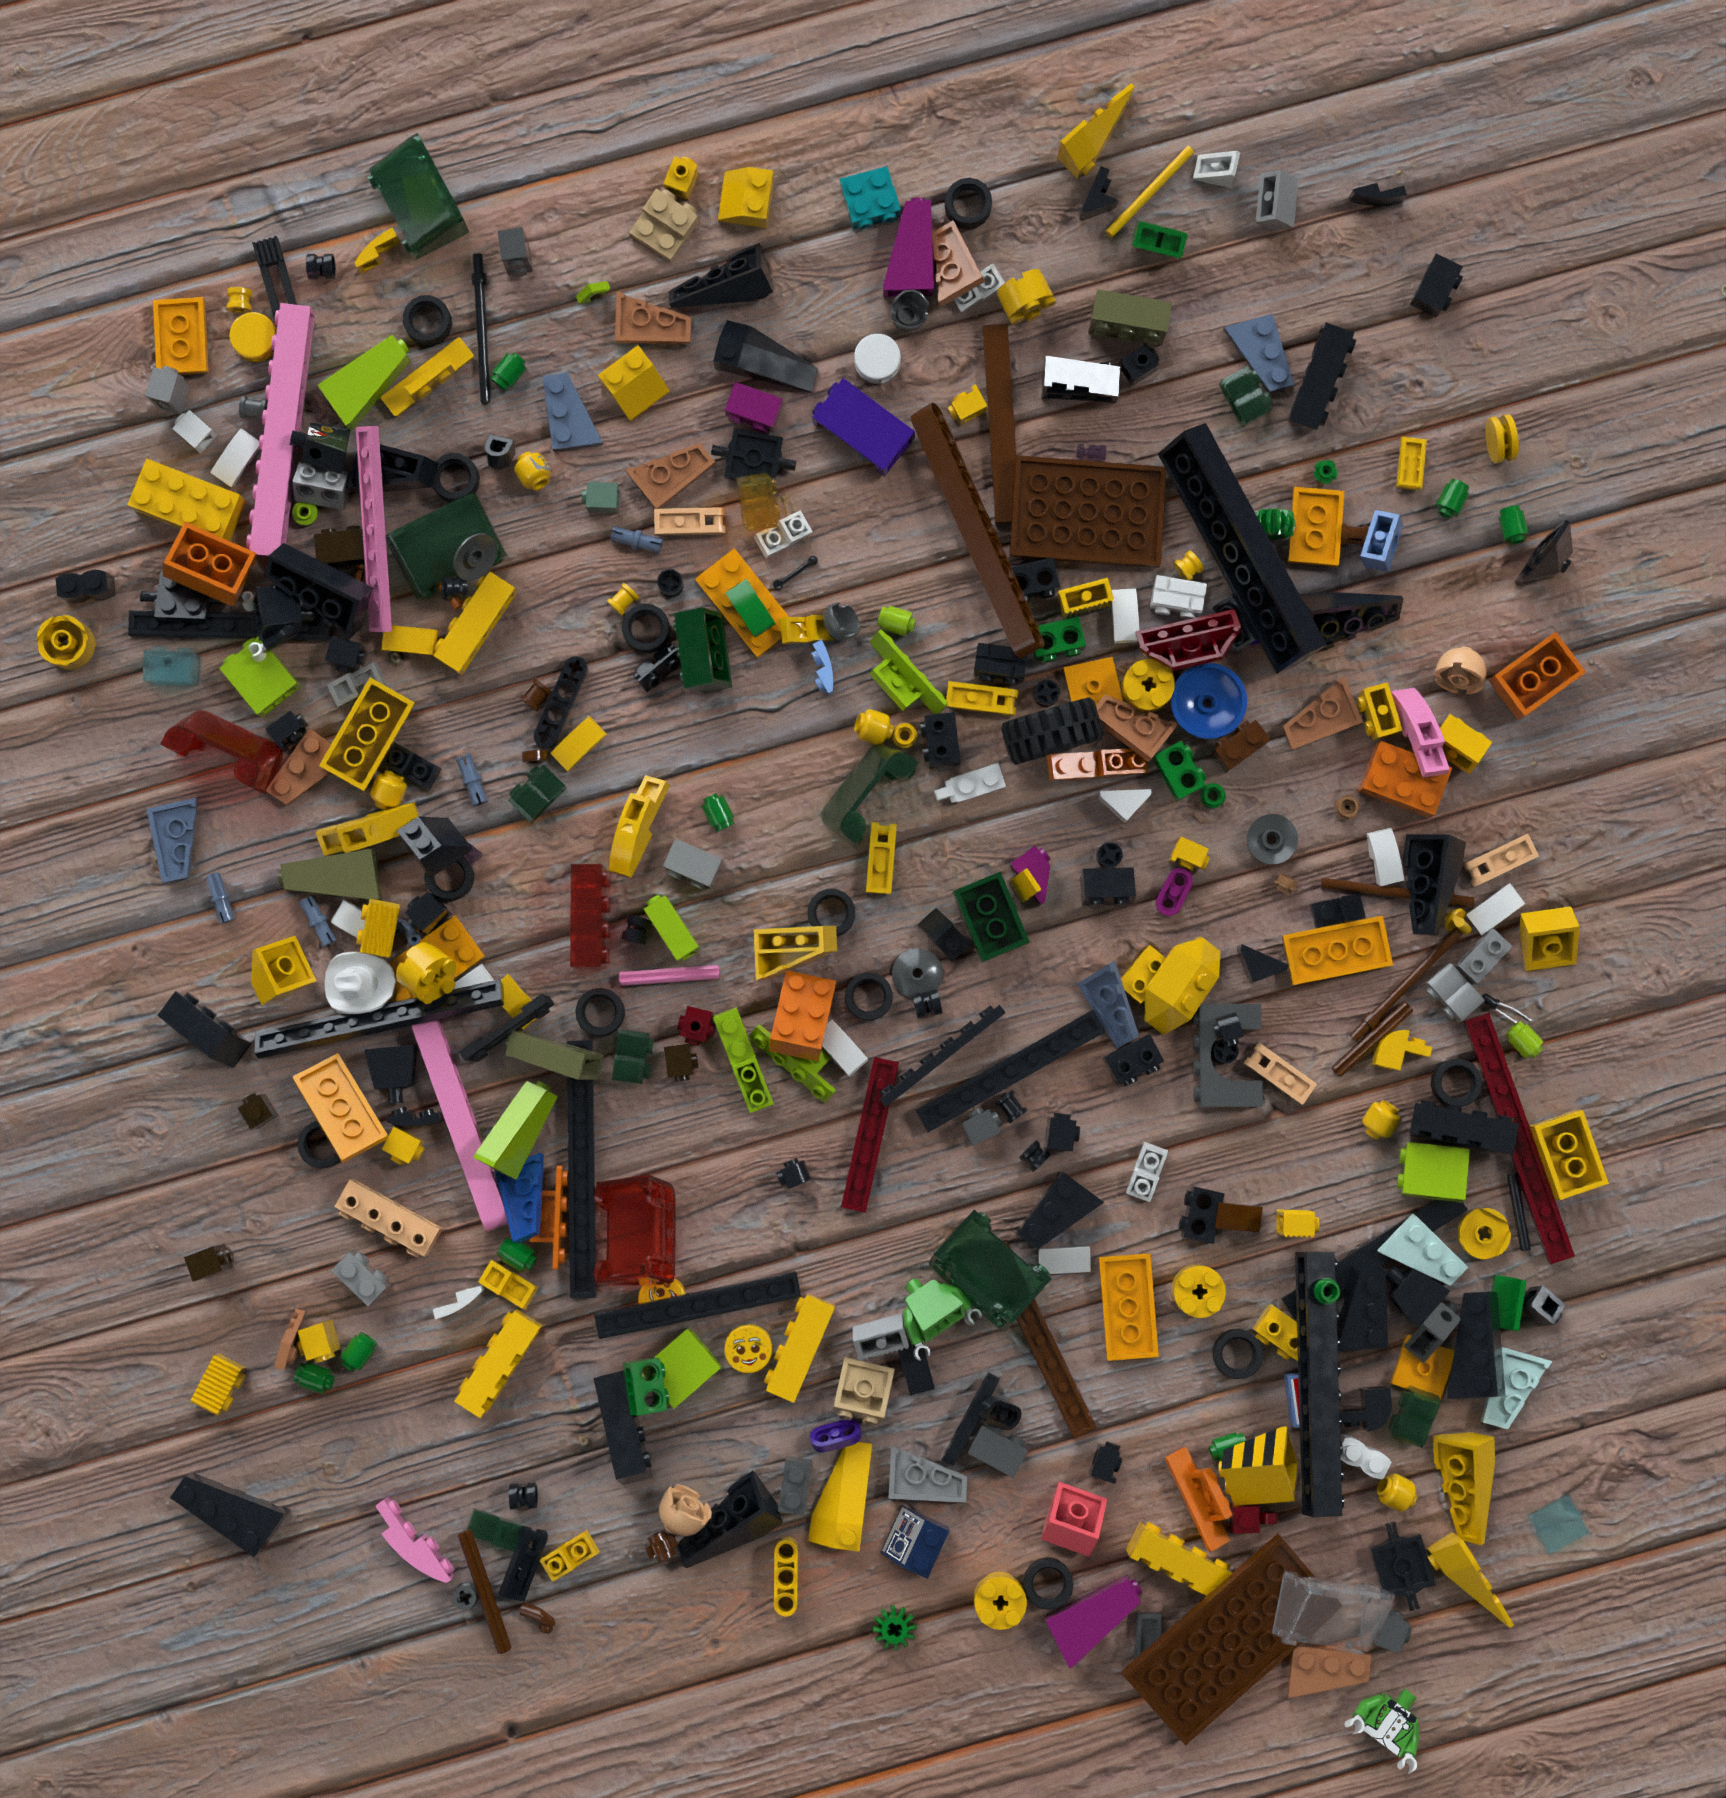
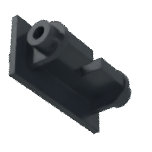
M672 643L668 646L665 644L664 647L653 655L657 661L656 664L653 665L648 659L635 669L636 673L633 674V677L646 692L658 686L661 680L680 667L681 660L678 658L677 648Z

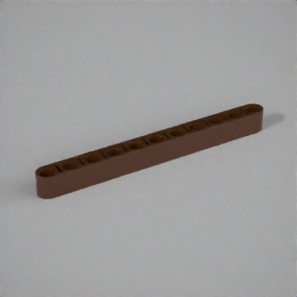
M932 402L912 414L911 422L1008 641L1016 656L1023 659L1044 647L1043 637L945 417L938 405Z

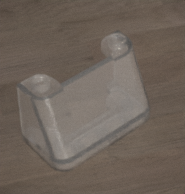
M1284 1571L1272 1633L1281 1637L1282 1643L1297 1645L1298 1641L1347 1648L1348 1652L1363 1655L1364 1651H1369L1393 1606L1395 1594L1373 1584L1361 1583L1355 1586L1322 1581L1314 1577L1302 1578L1298 1576V1573Z

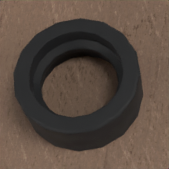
M970 177L954 182L947 190L944 207L946 216L950 222L954 220L958 228L967 230L984 224L990 216L992 208V196L986 184ZM972 190L980 194L983 200V207L978 215L964 217L956 212L953 203L954 198L959 192Z
M421 295L412 299L406 305L403 312V325L409 337L417 344L435 346L449 336L452 329V317L446 304L439 298L431 295ZM424 307L436 308L442 316L441 327L437 332L430 335L419 333L413 326L415 313Z
M449 453L442 455L436 460L439 465L432 487L441 499L449 503H462L475 495L479 488L480 476L477 467L469 457L461 453ZM451 464L464 466L470 475L467 487L457 493L445 490L440 481L443 469Z
M653 604L634 606L626 613L622 621V632L625 641L632 649L640 653L650 654L659 651L670 637L671 627L667 615L661 608ZM643 614L655 616L661 624L659 637L650 643L637 641L631 631L634 620Z
M465 857L455 862L464 871V881L454 891L440 889L436 884L435 876L430 878L425 872L424 880L426 886L434 896L447 901H455L463 898L470 892L474 884L475 873L472 865Z
M825 889L818 892L811 899L808 906V920L811 927L823 926L817 918L816 910L818 905L828 898L840 900L845 905L846 918L840 926L836 927L838 937L845 934L852 927L855 920V906L852 899L845 892L838 889Z
M864 972L856 975L848 983L845 990V1002L848 1010L855 1017L864 1021L882 1018L889 1011L892 1004L893 992L889 982L883 976L876 973ZM864 982L878 984L884 993L882 1005L872 1012L859 1009L854 1001L856 988Z
M594 988L585 992L578 1000L575 1009L576 1020L580 1027L588 1034L595 1036H608L616 1032L622 1025L625 1017L624 1004L621 998L613 991L605 988ZM597 997L607 998L615 1007L614 1019L605 1027L593 1026L588 1022L585 1015L587 1004Z
M1450 1059L1443 1061L1435 1068L1431 1075L1430 1086L1433 1095L1439 1102L1446 1106L1463 1107L1470 1105L1478 1098L1482 1090V1078L1480 1071L1469 1061ZM1461 1068L1470 1076L1471 1088L1464 1097L1452 1098L1443 1091L1441 1085L1442 1077L1449 1069Z
M317 1121L308 1124L301 1131L297 1142L298 1152L302 1160L309 1166L319 1169L334 1167L341 1163L336 1153L332 1157L323 1160L311 1154L308 1145L309 1139L321 1127Z
M1230 1329L1222 1333L1215 1340L1212 1349L1213 1361L1216 1367L1224 1375L1234 1379H1246L1254 1375L1260 1368L1263 1360V1350L1259 1340L1251 1333L1241 1329ZM1233 1339L1245 1340L1252 1348V1360L1248 1366L1242 1369L1230 1368L1223 1359L1222 1352L1224 1346Z
M1050 1557L1037 1559L1030 1564L1025 1572L1023 1581L1026 1595L1030 1601L1037 1607L1047 1610L1059 1608L1067 1603L1072 1595L1074 1585L1072 1575L1066 1565L1058 1559ZM1042 1569H1055L1063 1577V1589L1055 1598H1042L1034 1590V1577Z

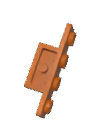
M557 1165L556 1191L542 1190L540 1234L529 1240V1242L553 1243L552 1269H560V1264L565 1263V1248H561V1238H566V1222H562V1213L567 1212L568 1200L567 1197H563L564 1186H568V1171H564V1165Z
M1181 1447L1166 1456L1165 1461L1209 1552L1214 1551L1229 1542V1536L1221 1520H1226L1233 1514L1229 1508V1501L1223 1495L1218 1484V1478L1212 1472L1211 1467L1197 1469L1186 1447Z

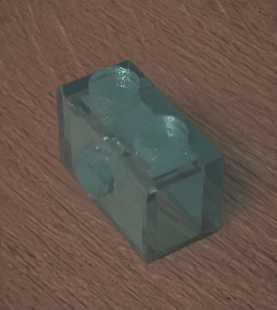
M153 646L152 650H144L142 680L148 684L199 686L201 656L193 652L192 648L178 647V651H168L167 647Z

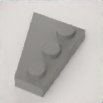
M891 1445L889 1499L966 1503L967 1475Z

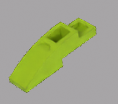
M737 1007L714 1015V1022L749 1112L753 1113L773 1105L771 1094Z

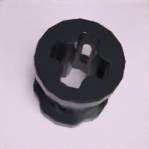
M1013 1089L995 1102L997 1106L1000 1105L1008 1116L1007 1121L1009 1123L1028 1111L1016 1099Z

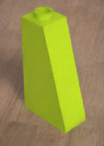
M392 334L318 384V387L345 426L351 429L350 432L356 428L410 363V359L407 356L410 350L402 338L397 341Z
M526 1081L473 1158L517 1180L557 1099L556 1095L549 1092L551 1087L540 1081H537L536 1085Z

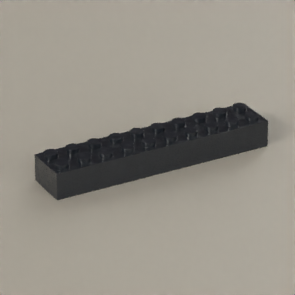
M1204 423L1184 430L1157 454L1276 674L1300 664L1327 644L1207 424Z

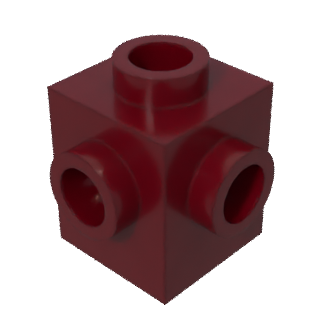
M687 1006L685 1016L680 1015L677 1030L681 1031L680 1036L686 1037L685 1043L699 1046L700 1041L706 1042L707 1038L713 1037L715 1023H711L713 1012ZM695 1022L700 1023L698 1031H693L692 1029Z

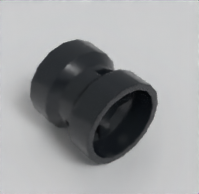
M307 254L306 272L308 279H318L319 277L335 279L336 264L334 254H324L323 256Z
M666 569L659 574L657 585L662 595L667 598H676L683 592L684 582L680 573L673 569Z
M628 914L626 918L627 928L623 931L621 939L646 945V932L650 929L652 921ZM631 926L643 929V931L633 929Z
M937 989L930 990L928 994L924 995L921 993L912 994L918 1019L925 1018L928 1014H943Z
M536 1482L528 1483L526 1486H520L518 1483L509 1485L510 1510H518L520 1507L537 1509L538 1491Z

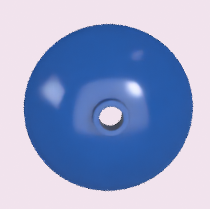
M1215 663L1201 664L1187 669L1177 679L1171 697V710L1176 722L1190 735L1202 739H1216L1229 734L1241 723L1247 709V693L1241 679L1229 668ZM1205 699L1209 700L1211 707L1205 708L1202 701Z

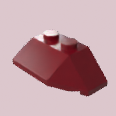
M1235 609L1143 629L1135 631L1142 653L1168 669L1175 671L1223 660L1239 634L1241 625Z

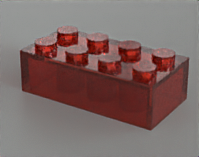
M571 864L570 967L575 970H606V964H610L611 954L610 949L606 947V938L611 936V925L606 921V913L611 912V899L606 896V888L611 887V872H608L607 868L602 864Z

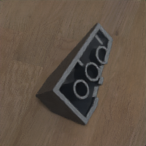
M758 243L730 255L731 261L719 267L716 263L710 267V271L701 278L694 276L670 290V307L750 302L755 299L766 298L769 294L773 293V280L761 244Z
M729 320L726 321L721 332L713 360L714 368L717 370L812 393L818 370L817 367L754 327Z
M1563 521L1540 541L1515 580V583L1520 585L1555 577L1560 572L1563 574L1572 562L1569 560V557L1573 552L1569 521Z
M1323 591L1300 594L1327 644L1319 651L1333 648L1334 643L1345 638L1348 641L1356 638L1355 634L1367 629L1373 631L1399 620L1403 597L1398 595Z
M1406 834L1403 866L1407 868L1408 881H1406V888L1410 890L1411 903L1409 904L1414 935H1438L1463 866L1466 842L1450 834Z
M751 1471L732 1484L727 1490L728 1495L719 1505L716 1503L711 1508L712 1515L708 1523L698 1533L686 1536L678 1545L685 1568L759 1539L783 1523L776 1501L754 1471Z

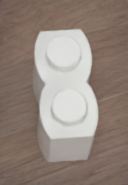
M1340 1434V1441L1343 1446L1341 1460L1351 1466L1359 1467L1373 1478L1383 1479L1392 1463L1390 1459L1377 1449L1365 1446L1353 1436Z

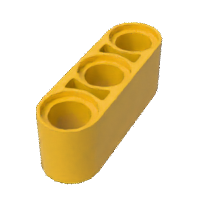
M788 1536L782 1537L777 1541L774 1551V1608L779 1615L784 1617L794 1614L798 1603V1544L795 1539ZM781 1545H791L794 1552L790 1556L782 1555L779 1551ZM788 1570L793 1574L794 1578L790 1582H783L779 1578L780 1572ZM782 1597H789L792 1599L793 1605L787 1609L782 1608L779 1600Z

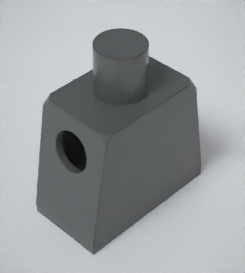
M1440 1303L1405 1343L1404 1347L1424 1363L1460 1322L1458 1308L1452 1303ZM1430 1332L1434 1336L1433 1340L1428 1339L1425 1334Z

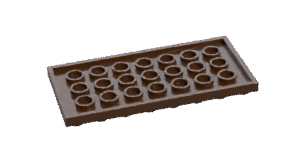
M1277 1533L1125 1667L1121 1673L1186 1746L1333 1616L1341 1606Z

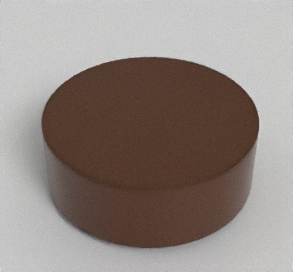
M547 750L522 752V762L542 763L548 760Z

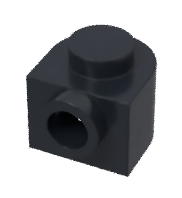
M489 435L485 444L487 463L491 468L504 469L511 464L515 456L514 440Z
M1236 1012L1215 1018L1216 1024H1213L1212 1028L1216 1039L1221 1038L1225 1048L1239 1044V1038L1244 1037Z
M798 1158L783 1163L785 1168L776 1172L781 1186L786 1185L788 1190L812 1180L804 1160L799 1162Z

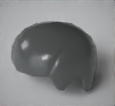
M913 289L901 292L891 304L890 315L893 324L905 331L917 330L927 319L929 307L927 299L922 293Z
M836 602L826 607L823 613V624L830 636L843 641L856 636L860 632V621L850 605L839 606L840 602Z

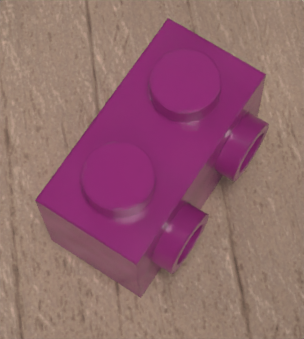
M735 382L725 408V414L732 423L743 425L744 422L752 425V429L760 433H766L767 431L773 433L783 407V399Z

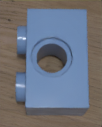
M1379 510L1374 511L1360 555L1364 567L1389 572L1403 529V523L1399 514Z

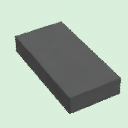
M1136 1612L1134 1660L1162 1636V1613Z

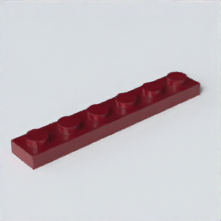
M878 1057L873 1059L842 1199V1208L866 1213L890 1106L889 1104L883 1109L877 1101L882 1097L879 1092L890 1084L894 1086L899 1062Z

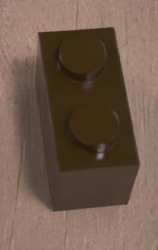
M348 526L345 531H336L333 528L322 529L321 533L314 534L317 560L331 567L365 564L363 530L361 526Z
M225 1244L212 1246L184 1257L193 1282L234 1268L232 1264L234 1262L233 1253L229 1247L226 1248Z

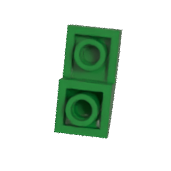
M747 579L726 592V595L755 638L776 624Z

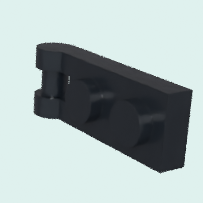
M520 1527L518 1541L498 1593L502 1598L525 1602L548 1539L546 1530L537 1529L533 1531L531 1527ZM530 1541L534 1542L532 1548L528 1547Z

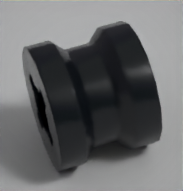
M449 575L442 576L441 591L443 599L445 601H451L453 598L465 600L468 594L467 580H463L458 575L453 578Z
M1052 680L1039 682L1033 693L1034 700L1042 707L1053 706L1060 695L1058 685Z
M1113 842L1103 844L1096 853L1097 863L1103 868H1115L1123 858L1122 849Z
M1219 1039L1212 1045L1211 1054L1216 1062L1228 1064L1236 1060L1239 1048L1238 1045L1225 1048L1224 1043L1222 1044L1221 1039Z
M1036 1140L1019 1156V1159L1026 1161L1029 1164V1169L1034 1172L1051 1154L1048 1151H1043L1040 1148V1143Z

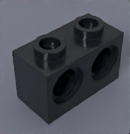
M1054 558L1011 567L1016 579L1026 583L1027 588L1022 592L1027 603L1031 601L1030 598L1040 596L1041 599L1054 597L1055 592H1059L1060 584ZM1042 574L1048 575L1051 583L1049 585H1041L1037 577Z
M1195 1186L1191 1187V1191L1187 1190L1184 1198V1205L1187 1206L1185 1216L1181 1215L1178 1230L1182 1231L1181 1236L1214 1244L1217 1232L1215 1224L1218 1204L1223 1202L1225 1193ZM1202 1194L1207 1195L1209 1198V1205L1205 1209H1200L1197 1206V1198ZM1200 1219L1204 1224V1229L1201 1233L1194 1234L1191 1230V1224L1193 1221Z

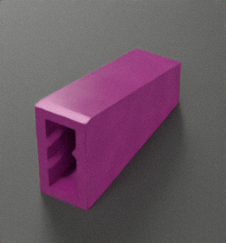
M915 197L905 202L883 284V297H896L901 292L912 289L922 293L924 296H933L931 200Z
M1125 1575L1044 1616L1069 1668L1076 1665L1141 1603L1138 1595L1142 1591L1136 1579L1130 1581L1128 1575Z

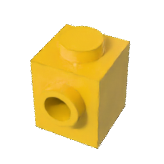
M674 156L663 183L664 189L669 190L675 196L688 200L699 175L698 165L695 164V161L684 156L681 158Z
M393 1127L382 1150L392 1155L390 1158L392 1161L404 1166L405 1163L412 1164L414 1160H420L425 1150L422 1147L424 1140L400 1127Z

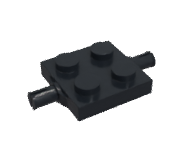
M734 428L732 440L728 447L713 444L711 449V455L725 457L726 459L725 479L774 488L776 475L780 468L795 471L797 460L782 458L783 437Z
M160 572L159 585L155 592L140 591L141 602H155L154 618L159 622L207 623L208 612L212 604H225L163 577V572Z
M1396 1521L1385 1524L1389 1539L1384 1543L1369 1547L1383 1597L1387 1599L1395 1596H1406L1409 1611L1418 1610L1420 1606L1416 1593L1423 1588L1435 1585L1420 1533L1399 1536Z

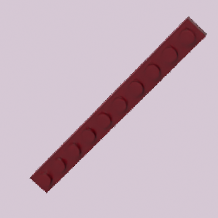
M1490 1013L1464 1020L1463 1023L1497 1119L1498 1115L1514 1118L1513 1123L1519 1124L1514 1153L1510 1156L1548 1264L1552 1265L1575 1257Z

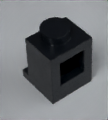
M288 711L265 729L278 747L286 752L289 750L287 744H294L303 737L302 733L306 731L308 723L300 713L295 715L293 712Z
M1541 1285L1528 1289L1524 1296L1522 1311H1525L1540 1325L1549 1326L1556 1324L1561 1319V1312L1566 1304L1545 1286Z
M1106 1441L1105 1445L1098 1443L1089 1469L1090 1476L1115 1484L1117 1479L1113 1476V1473H1118L1122 1463V1458L1119 1457L1121 1446Z

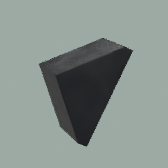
M1243 944L1238 946L1237 952L1250 984L1285 971L1289 967L1288 964Z

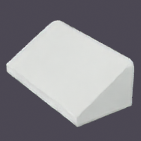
M1090 1246L1039 1248V1275L1091 1272Z

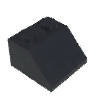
M418 816L397 830L407 849L430 878L473 850L449 818Z

